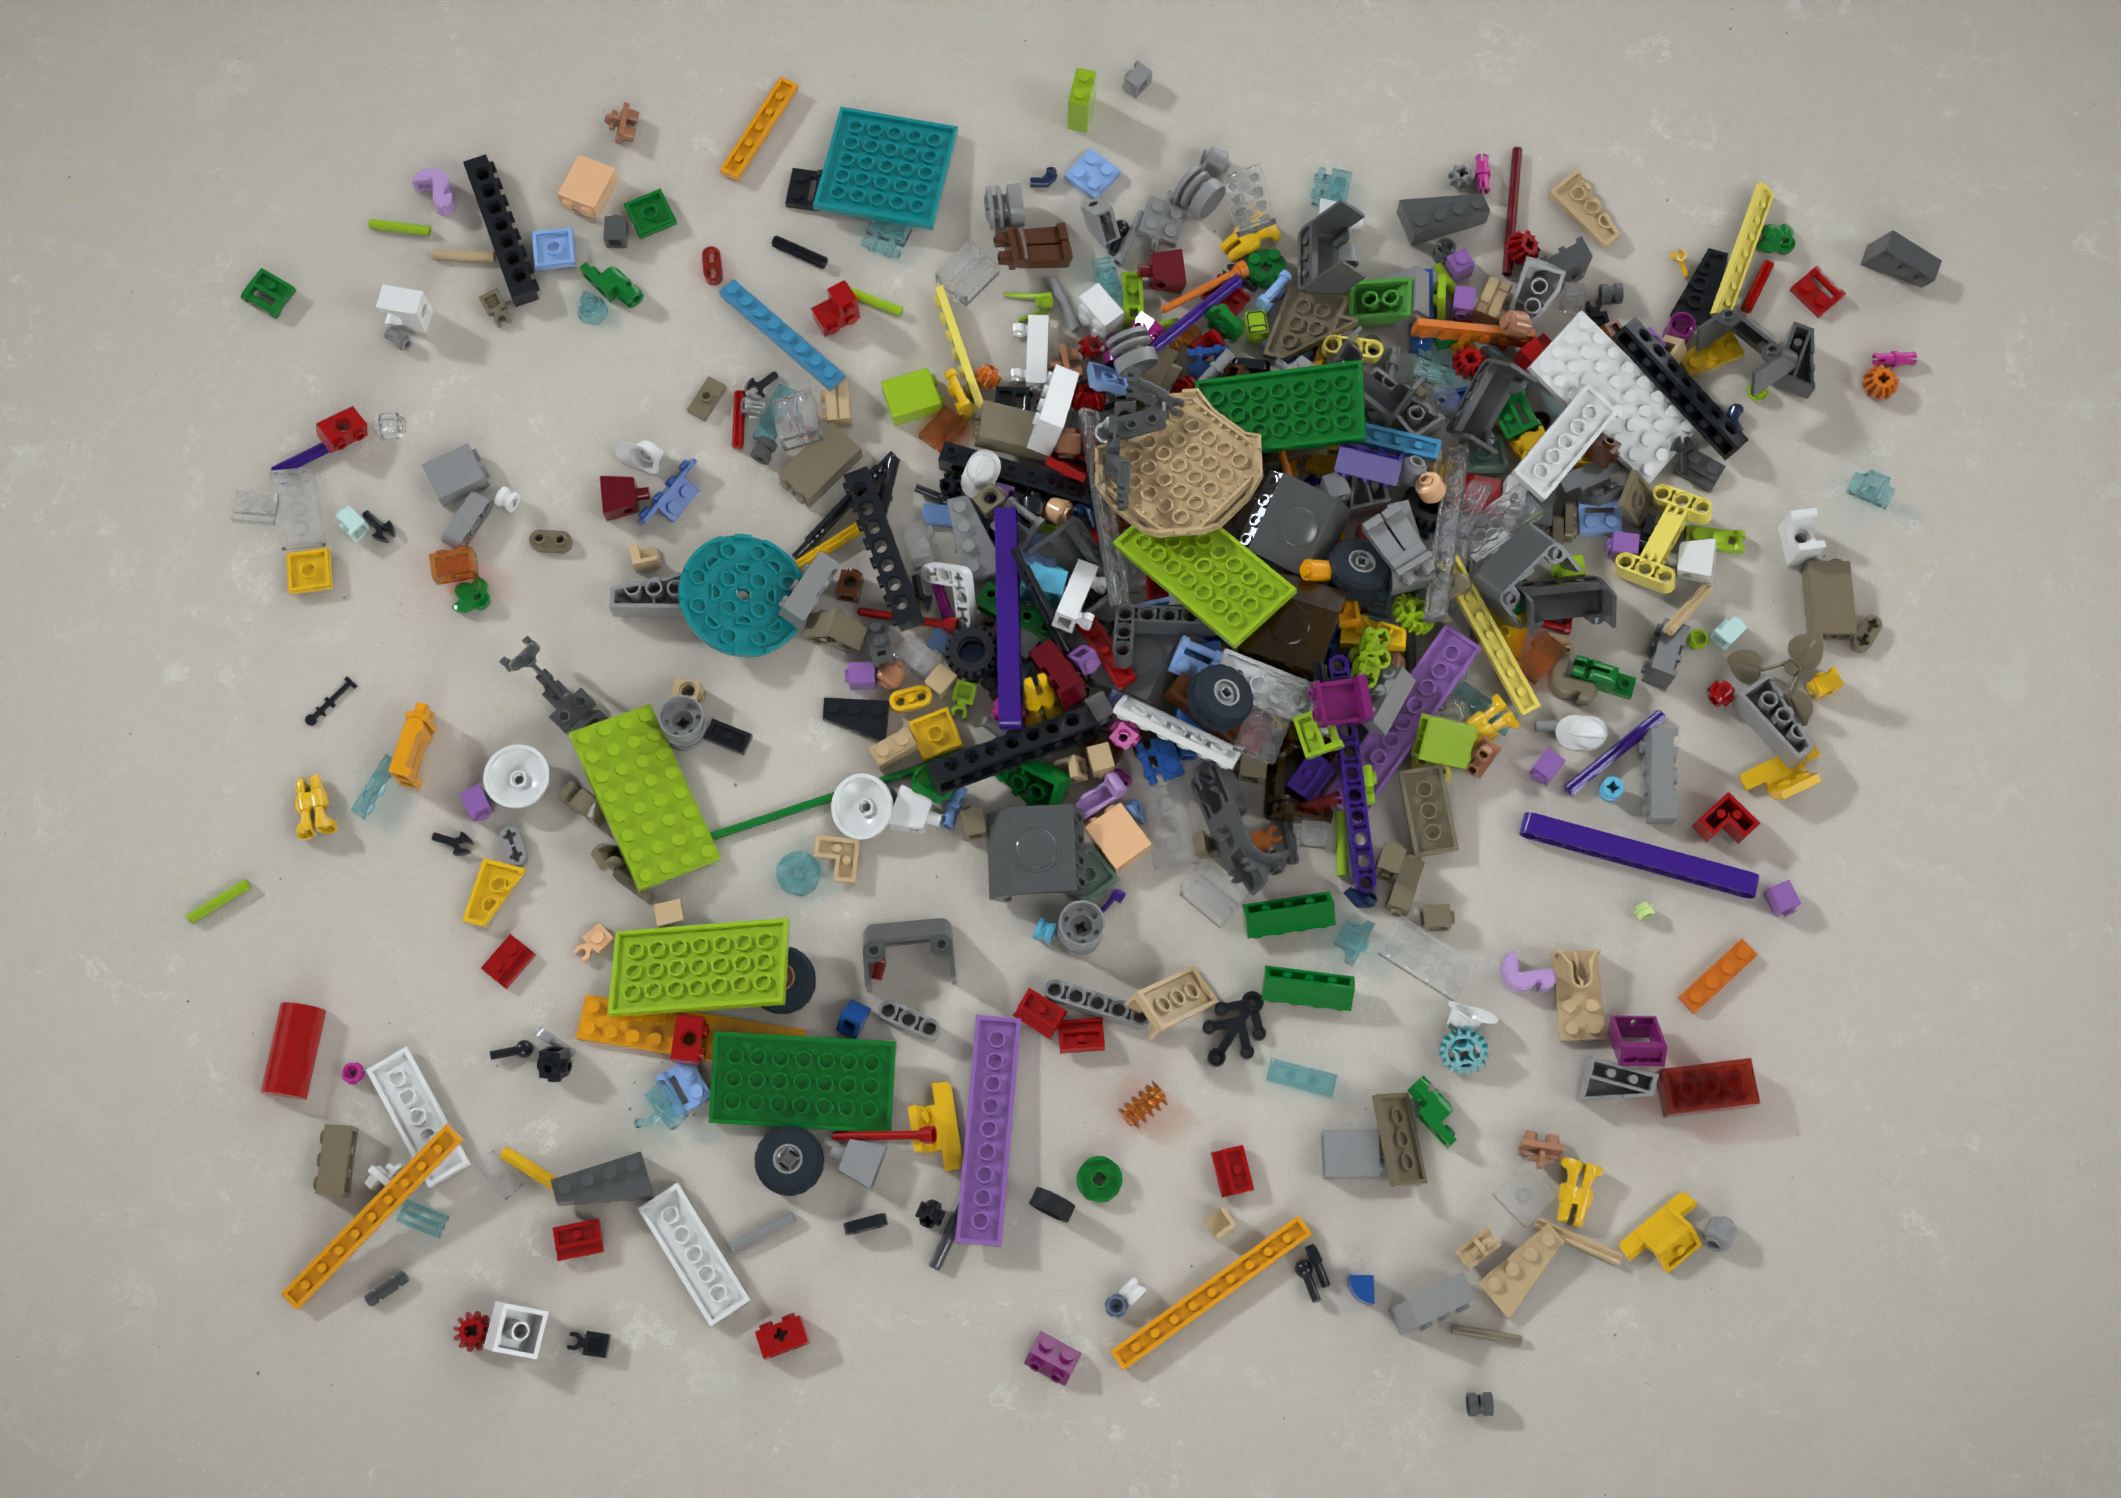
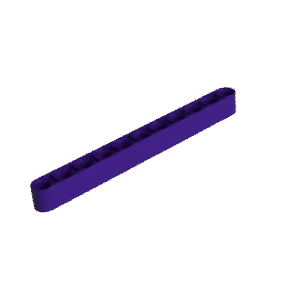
M1017 507L995 508L998 716L1000 730L1023 728L1019 567L1010 552V549L1016 546L1019 548Z
M1343 655L1333 656L1326 667L1328 682L1351 679L1348 659ZM1335 661L1340 662L1343 670L1336 671L1332 663ZM1356 723L1336 726L1339 738L1343 740L1344 746L1351 748L1354 752V756L1348 758L1343 753L1344 748L1337 750L1353 885L1358 893L1367 894L1375 889L1377 881ZM1341 726L1349 727L1351 734L1349 736L1343 735L1341 733ZM1353 769L1356 772V779H1349L1346 775V770ZM1350 791H1356L1359 794L1358 801H1352L1349 798ZM1353 812L1361 815V823H1355L1352 820ZM1356 834H1361L1364 837L1365 842L1363 845L1356 844L1354 840ZM1358 856H1364L1367 859L1366 867L1358 865ZM1361 878H1367L1370 881L1369 889H1363L1360 886Z
M1525 812L1523 815L1519 835L1524 838L1742 898L1753 899L1756 896L1760 876L1754 872L1533 812Z

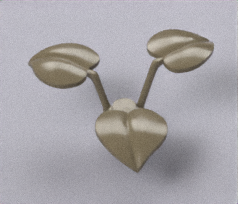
M1823 634L1795 636L1788 644V653L1791 658L1767 667H1761L1763 663L1762 656L1752 650H1738L1727 657L1732 673L1743 683L1756 682L1760 678V671L1764 672L1784 666L1785 672L1793 675V680L1789 686L1788 694H1784L1783 698L1788 707L1791 706L1794 711L1793 716L1797 723H1801L1802 726L1808 725V721L1813 713L1812 700L1802 691H1795L1793 693V688L1802 670H1812L1820 664L1824 652Z

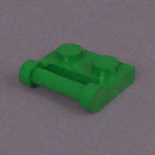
M261 268L242 291L241 299L255 304L268 312L269 316L277 319L281 315L284 306L297 290L294 286ZM257 290L268 296L275 303L271 305L254 295L255 291Z
M1525 390L1516 395L1511 394L1497 419L1508 442L1520 437L1527 431H1536L1539 426L1543 425L1540 419H1537L1526 398L1527 393ZM1513 403H1520L1529 423L1523 424Z

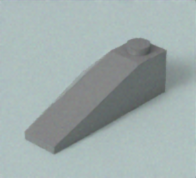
M1526 256L1509 310L1527 312L1532 320L1533 328L1560 292L1566 271L1546 261Z

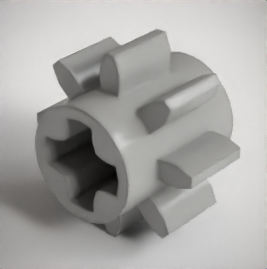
M1465 164L1460 166L1454 165L1453 171H1449L1448 178L1451 179L1449 185H1453L1457 190L1463 188L1467 190L1469 183H1472L1474 179L1471 176L1472 169H1469Z
M749 393L748 398L744 397L742 399L741 412L745 413L746 418L758 420V415H764L766 402L761 400L762 396Z

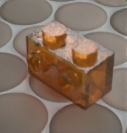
M459 546L454 550H438L435 553L429 554L432 578L437 585L480 578L477 554L472 546Z
M1547 632L1542 637L1538 635L1530 644L1533 648L1529 652L1524 651L1517 659L1524 676L1534 685L1537 684L1567 649Z

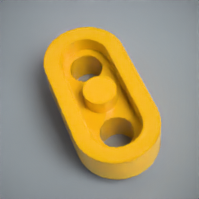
M925 685L897 690L890 696V706L897 713L925 708L932 702V692ZM920 695H924L926 697L924 700L918 699ZM899 700L905 702L902 706L897 705Z

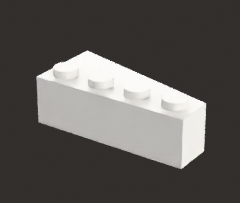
M1057 364L1053 372H1048L1045 383L1048 385L1045 384L1041 393L1043 398H1040L1036 410L1039 412H1036L1032 424H1034L1026 448L1046 456H1051L1063 430L1080 373Z

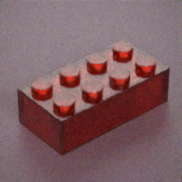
M1751 1058L1664 1068L1656 1072L1659 1074L1657 1088L1663 1118L1750 1108L1760 1104Z

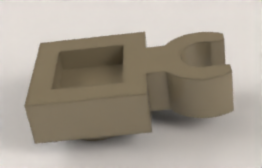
M497 288L478 297L488 316L495 315L494 322L499 328L502 327L499 323L500 318L505 317L509 323L511 322L510 316L502 311L508 307Z

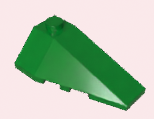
M1038 760L994 775L1000 782H1005L1012 789V794L1016 797L1019 796L1027 803L1026 806L1061 804L1068 793L1072 779L1069 773Z

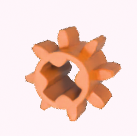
M990 364L977 368L974 375L978 378L977 385L987 390L998 386L1002 378L998 376L999 370Z

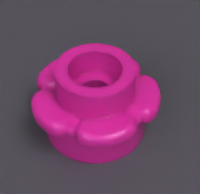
M357 1062L346 1064L342 1070L343 1080L351 1085L357 1084L364 1077L363 1066Z

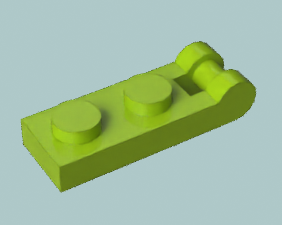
M1137 271L1121 272L1124 327H1130L1137 318V316H1130V312H1137L1138 315L1141 311L1144 313L1142 277L1137 276Z
M1686 525L1684 542L1716 539V552L1743 554L1745 552L1743 540L1745 539L1746 532L1744 530L1732 531ZM1729 540H1734V544H1728Z

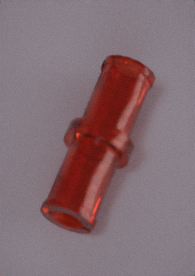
M1335 791L1324 796L1317 795L1312 800L1298 803L1297 810L1304 809L1300 812L1308 814L1322 813L1327 808L1341 805L1342 799H1335L1341 797L1339 791Z

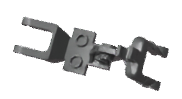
M1135 369L1127 371L1128 386L1126 391L1128 393L1126 394V400H1137L1150 407L1120 417L1118 415H1109L1105 474L1117 485L1116 501L1120 503L1117 506L1118 511L1128 509L1131 467L1130 460L1119 456L1120 440L1165 429L1167 410L1172 415L1178 416L1179 409L1174 408V406L1184 407V400L1169 396L1167 389L1154 384L1153 381L1140 377L1139 372Z
M529 636L522 640L527 647L515 658L510 660L504 656L499 661L508 672L518 671L522 667L532 668L536 672L537 676L535 678L545 689L542 696L556 709L549 718L564 733L571 727H573V731L586 727L594 719L599 721L608 719L602 711L591 710L596 705V702L581 687L572 694L559 680L555 681L554 677L545 668L541 670L536 665V654L539 653L540 646Z

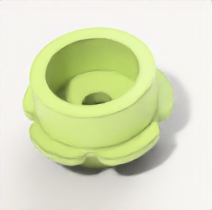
M1648 902L1638 904L1635 907L1634 916H1637L1639 921L1648 919L1655 915L1653 910L1655 906L1653 904L1649 905Z

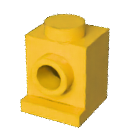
M1543 425L1539 426L1535 432L1527 431L1523 433L1519 440L1514 442L1517 453L1522 455L1525 451L1532 449L1545 433Z
M1835 666L1831 667L1826 673L1823 671L1813 675L1812 680L1805 684L1806 690L1809 695H1812L1813 700L1837 693L1844 686Z

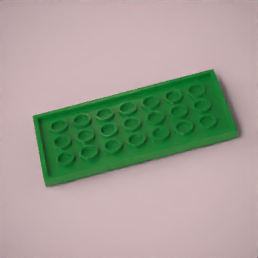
M1362 360L1195 381V388L1202 392L1215 410L1245 432L1261 434L1262 453L1366 441Z
M714 1031L709 1123L770 1127L792 1125L805 1129L840 1131H892L897 1041Z

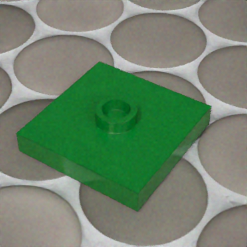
M661 188L624 203V207L640 240L677 225V220Z

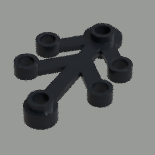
M1250 991L1243 995L1242 1000L1228 1003L1218 1002L1215 1005L1214 1011L1218 1016H1225L1228 1011L1242 1009L1238 1017L1214 1022L1207 1020L1204 1022L1202 1030L1207 1035H1212L1217 1030L1230 1028L1218 1048H1214L1208 1053L1207 1061L1212 1067H1220L1224 1064L1226 1059L1225 1052L1237 1034H1239L1242 1047L1240 1051L1241 1057L1245 1060L1253 1057L1254 1049L1250 1045L1245 1023L1249 1015H1251L1254 1026L1253 1038L1256 1041H1262L1265 1038L1266 1030L1262 1026L1259 1013L1263 1008L1264 1000H1261V995L1258 992ZM1250 999L1255 1000L1256 1006H1250L1248 1001ZM1220 1005L1224 1006L1225 1012L1220 1013L1217 1007ZM1211 1024L1213 1030L1207 1031L1205 1025ZM1261 1030L1263 1036L1257 1037L1255 1031ZM1250 1049L1251 1055L1245 1056L1243 1050ZM1218 1055L1220 1057V1061L1214 1062L1212 1060V1056Z

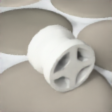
M504 486L495 497V505L498 507L503 506L506 511L512 513L518 507L521 495L517 492H511L509 488Z
M1134 1276L1118 1293L1121 1296H1125L1128 1299V1304L1132 1306L1147 1289L1144 1286H1140L1138 1279Z

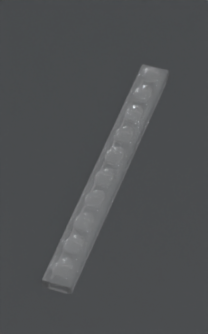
M1083 407L1078 410V417L1110 608L1117 609L1121 605H1131L1123 554L1113 545V541L1119 537L1116 512L1111 509L1095 487V447L1104 444L1095 435L1096 426L1100 423L1099 411Z
M1467 443L1447 448L1443 475L1446 493L1439 503L1432 552V562L1436 571L1429 576L1423 619L1427 624L1447 620L1470 448Z

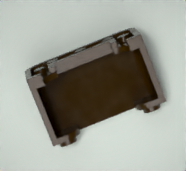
M1291 728L1273 736L1269 742L1267 754L1268 764L1264 800L1265 818L1279 822L1314 825L1330 824L1333 818V810L1329 804L1323 803L1324 788L1314 802L1310 803L1286 786V783L1305 758L1297 730ZM1323 736L1325 744L1331 743L1329 737ZM1337 750L1321 756L1330 762L1335 758Z

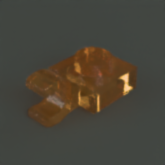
M1193 324L1173 340L1169 347L1179 352L1183 346L1189 349L1188 346L1202 336V330Z

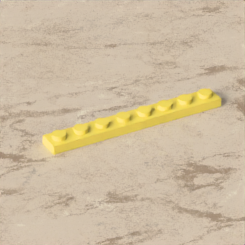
M1764 182L1757 183L1710 312L1712 317L1725 309L1733 310L1775 195Z
M940 285L935 287L934 303L936 308L940 307L942 313H939L942 325L947 326L948 330L945 331L948 343L952 342L954 348L951 349L954 361H959L960 366L957 369L960 378H964L966 384L963 386L966 396H971L972 413L974 415L977 407L981 408L983 399L944 287Z
M1458 555L1437 566L1447 585H1453L1450 578L1455 574L1462 573L1469 576ZM1472 582L1471 590L1455 599L1521 717L1540 707L1541 704Z

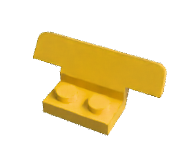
M1814 746L1808 757L1791 770L1777 756L1743 772L1740 776V782L1747 791L1763 783L1773 799L1784 800L1821 782L1819 774L1809 773L1804 763L1822 754Z
M948 1082L932 1083L935 1105L925 1107L919 1105L908 1106L911 1130H919L926 1125H934L937 1130V1140L935 1144H924L919 1140H913L914 1152L927 1154L942 1151L945 1172L959 1170L962 1167L963 1156L952 1087Z
M1684 1192L1677 1194L1625 1237L1619 1244L1620 1251L1629 1261H1632L1648 1248L1654 1253L1662 1269L1670 1273L1703 1245L1694 1227L1683 1218L1698 1206L1697 1202Z

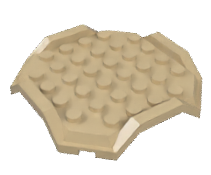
M1198 388L1182 389V393H1169L1168 391L1169 396L1184 400L1183 408L1177 405L1174 406V408L1179 409V415L1174 416L1167 410L1165 429L1120 440L1119 456L1131 461L1128 509L1118 511L1117 506L1120 503L1116 501L1117 485L1105 474L1107 444L1095 447V487L1114 512L1144 535L1161 538L1207 534L1221 529L1250 501L1263 478L1261 434L1245 432L1215 410Z

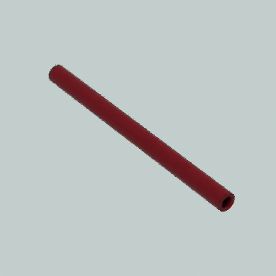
M1514 147L1512 149L1502 275L1506 277L1511 276L1513 271V261H1511L1510 254H1507L1509 250L1505 245L1508 243L1507 239L1516 232L1522 161L1521 147Z

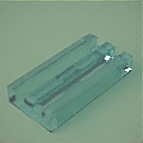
M407 1199L396 1221L440 1239L441 1232L445 1229V1223L450 1217ZM409 1206L441 1218V1221L438 1223L407 1209ZM406 1214L433 1225L437 1229L432 1231L403 1218Z

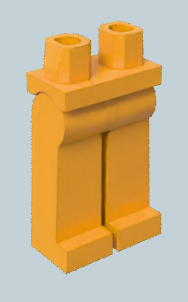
M416 702L413 712L406 711L405 718L407 720L404 723L388 773L402 786L420 789L422 784L418 772L426 746L432 741V733L436 734L437 727L433 723L436 714L430 711V706L427 704Z

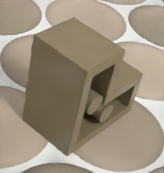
M832 609V611L809 613L802 637L818 646L832 644L847 653L859 652L863 645L867 627L860 624L858 619L845 616L843 611Z
M1385 842L1375 866L1376 879L1390 884H1394L1396 880L1417 887L1425 862L1420 861L1421 859L1415 855L1406 856L1407 849L1402 848L1401 844Z

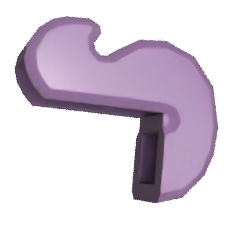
M429 168L419 171L413 177L412 184L416 191H429L433 189V205L437 207V213L442 216H449L455 211L456 203L452 196L453 187L445 172L440 169Z
M1111 772L1105 775L1103 783L1079 796L1075 800L1074 805L1076 808L1083 809L1084 819H1091L1099 811L1118 802L1125 795L1127 787L1117 773Z
M1515 951L1508 953L1501 963V978L1504 985L1512 992L1520 994L1528 992L1536 985L1538 987L1537 991L1543 993L1549 991L1556 983L1557 976L1550 968L1519 972Z

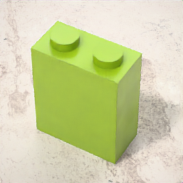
M1076 68L1068 100V129L1088 131L1096 97V71Z
M928 367L881 381L882 392L894 426L942 412L943 396L941 391L937 392L935 387L938 385L936 376L930 373Z
M1422 713L1411 756L1420 760L1467 769V765L1472 757V746L1477 739L1478 727L1466 722Z

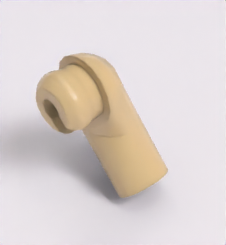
M1547 632L1545 642L1556 644L1563 655L1568 656L1573 653L1574 646L1568 636Z

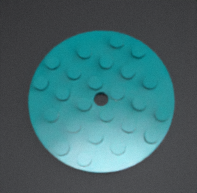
M748 534L719 536L700 546L685 564L678 585L680 609L692 632L709 647L735 657L767 655L788 643L799 629L779 616L778 612L782 608L779 606V603L785 595L789 597L793 592L789 588L795 579L800 581L803 576L800 574V570L793 559L780 547L766 539L761 540ZM745 591L749 598L746 600L739 599L738 592Z

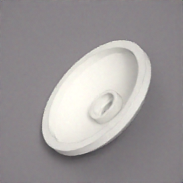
M510 745L500 749L489 759L484 770L483 782L488 795L493 801L506 808L519 809L534 804L544 795L550 782V769L544 756L536 749L527 745ZM519 778L524 779L522 783L517 784Z
M860 773L849 776L839 784L834 792L831 803L832 817L838 829L846 836L859 840L873 838L880 834L890 822L893 812L891 792L887 785L874 775ZM868 804L871 806L869 811L866 809Z

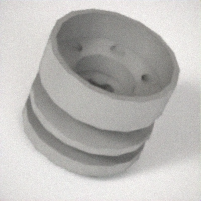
M1195 165L1179 181L1174 190L1173 199L1180 203L1183 208L1189 207V212L1201 221L1206 219L1220 204L1225 195L1226 186L1216 178L1210 179L1209 172L1204 171L1200 165Z
M1007 184L1006 194H1002L999 185H996V195H992L991 186H987L984 207L990 230L996 229L995 220H999L1000 229H1003L1005 219H1009L1010 226L1013 228L1024 227L1025 217L1021 184Z
M1137 326L1123 330L1106 341V346L1110 350V356L1117 358L1114 361V367L1118 377H1128L1127 371L1129 369H1135L1139 374L1159 363L1155 347L1148 346L1151 343V337L1147 336L1149 333L1147 327Z
M677 695L666 700L659 709V725L670 747L679 751H689L703 743V737L708 726L702 706L695 698L688 695Z
M1085 900L1073 901L1063 909L1058 921L1056 935L1057 941L1064 950L1070 954L1085 955L1097 948L1101 942L1106 925L1105 916L1101 909L1094 903ZM1079 927L1083 928L1081 934L1076 933Z

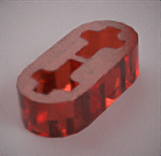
M709 246L702 252L703 274L706 282L709 285L715 286L723 280L722 258L720 251L716 247ZM710 254H714V262L710 263L709 259ZM712 269H715V278H711Z

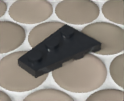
M824 697L823 721L844 729H850L860 733L862 736L879 740V742L887 738L889 701Z

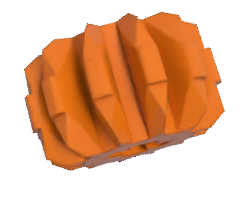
M1883 364L1879 365L1878 368L1873 366L1864 374L1862 386L1866 387L1864 393L1869 392L1871 394L1870 399L1874 396L1877 397L1878 401L1883 398L1888 399L1898 390L1897 385L1900 379L1895 378L1897 372L1890 371L1891 366L1887 369L1884 368Z

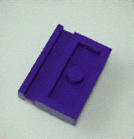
M1321 755L1309 760L1305 757L1286 783V786L1310 803H1313L1337 767Z

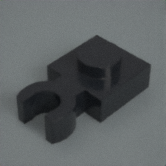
M1600 299L1596 300V307H1592L1590 302L1586 301L1585 311L1589 313L1587 316L1599 328L1610 322L1607 311H1600L1602 306Z
M1648 513L1644 520L1639 536L1638 553H1642L1657 525L1654 524L1655 515Z
M587 1331L584 1338L580 1333L570 1332V1336L577 1338V1344L574 1346L567 1345L569 1350L575 1351L583 1348L582 1355L607 1359L611 1334Z

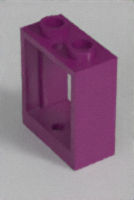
M1611 1015L1608 1035L1619 1066L1665 1067L1668 1047L1656 1016ZM1622 1037L1649 1038L1650 1042H1623Z

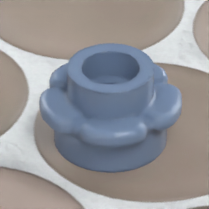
M1119 1294L1108 1297L1105 1301L1106 1313L1111 1317H1122L1128 1308L1127 1301Z

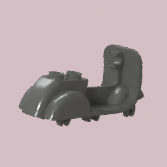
M1213 760L1211 762L1203 761L1196 768V776L1191 781L1193 792L1219 856L1229 872L1228 875L1234 877L1231 882L1233 884L1243 882L1251 895H1255L1265 886L1268 881V874L1275 876L1284 871L1283 869L1286 867L1284 860L1291 855V851L1286 849L1278 852L1277 849H1273L1269 853L1268 848L1260 851L1256 847L1242 819L1248 807L1236 775L1230 768H1221Z

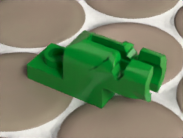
M586 262L580 266L583 277L610 303L617 298L629 308H632L643 300L644 295L635 284H632V281L618 268L610 266L600 273L595 266L590 267Z
M1576 655L1572 665L1574 668L1571 670L1570 676L1578 680L1594 683L1598 691L1628 700L1632 698L1637 678L1619 673V667Z
M1423 1075L1407 1090L1417 1105L1423 1107L1415 1116L1448 1149L1457 1140L1454 1137L1456 1134L1448 1125L1444 1126L1441 1122L1454 1110L1450 1102L1438 1089L1428 1092L1431 1082Z

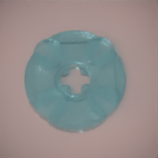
M806 851L791 852L785 855L777 864V881L780 887L787 893L804 896L814 891L819 884L821 876L819 863ZM795 869H803L805 871L802 873V878L793 877Z

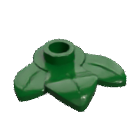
M1786 223L1780 227L1773 224L1764 225L1762 228L1764 239L1756 245L1759 250L1766 253L1777 251L1782 255L1789 254L1796 244L1793 238L1794 230Z
M477 577L472 584L462 582L456 585L454 591L459 599L452 606V609L459 613H468L473 609H486L491 602L490 595L487 592V582Z

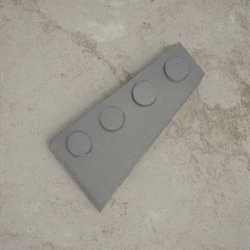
M968 495L947 499V508L960 566H966L971 570L974 585L995 581V547Z
M1770 672L1739 693L1731 706L1791 770L1808 757L1814 746L1801 723H1797L1793 716L1794 711L1791 706L1788 707L1783 698L1784 694L1775 685L1774 677Z

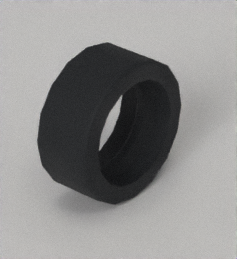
M1036 1187L1029 1202L1032 1207L1042 1213L1066 1223L1069 1222L1075 1209V1205L1069 1200L1041 1187Z

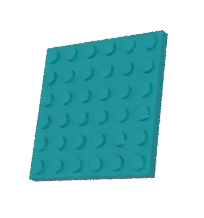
M840 107L815 196L814 210L933 230L958 134V126Z

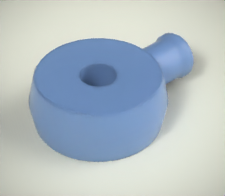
M1137 799L1128 801L1126 803L1128 813L1134 820L1138 819L1141 825L1145 824L1147 820L1143 816L1144 810L1141 803Z

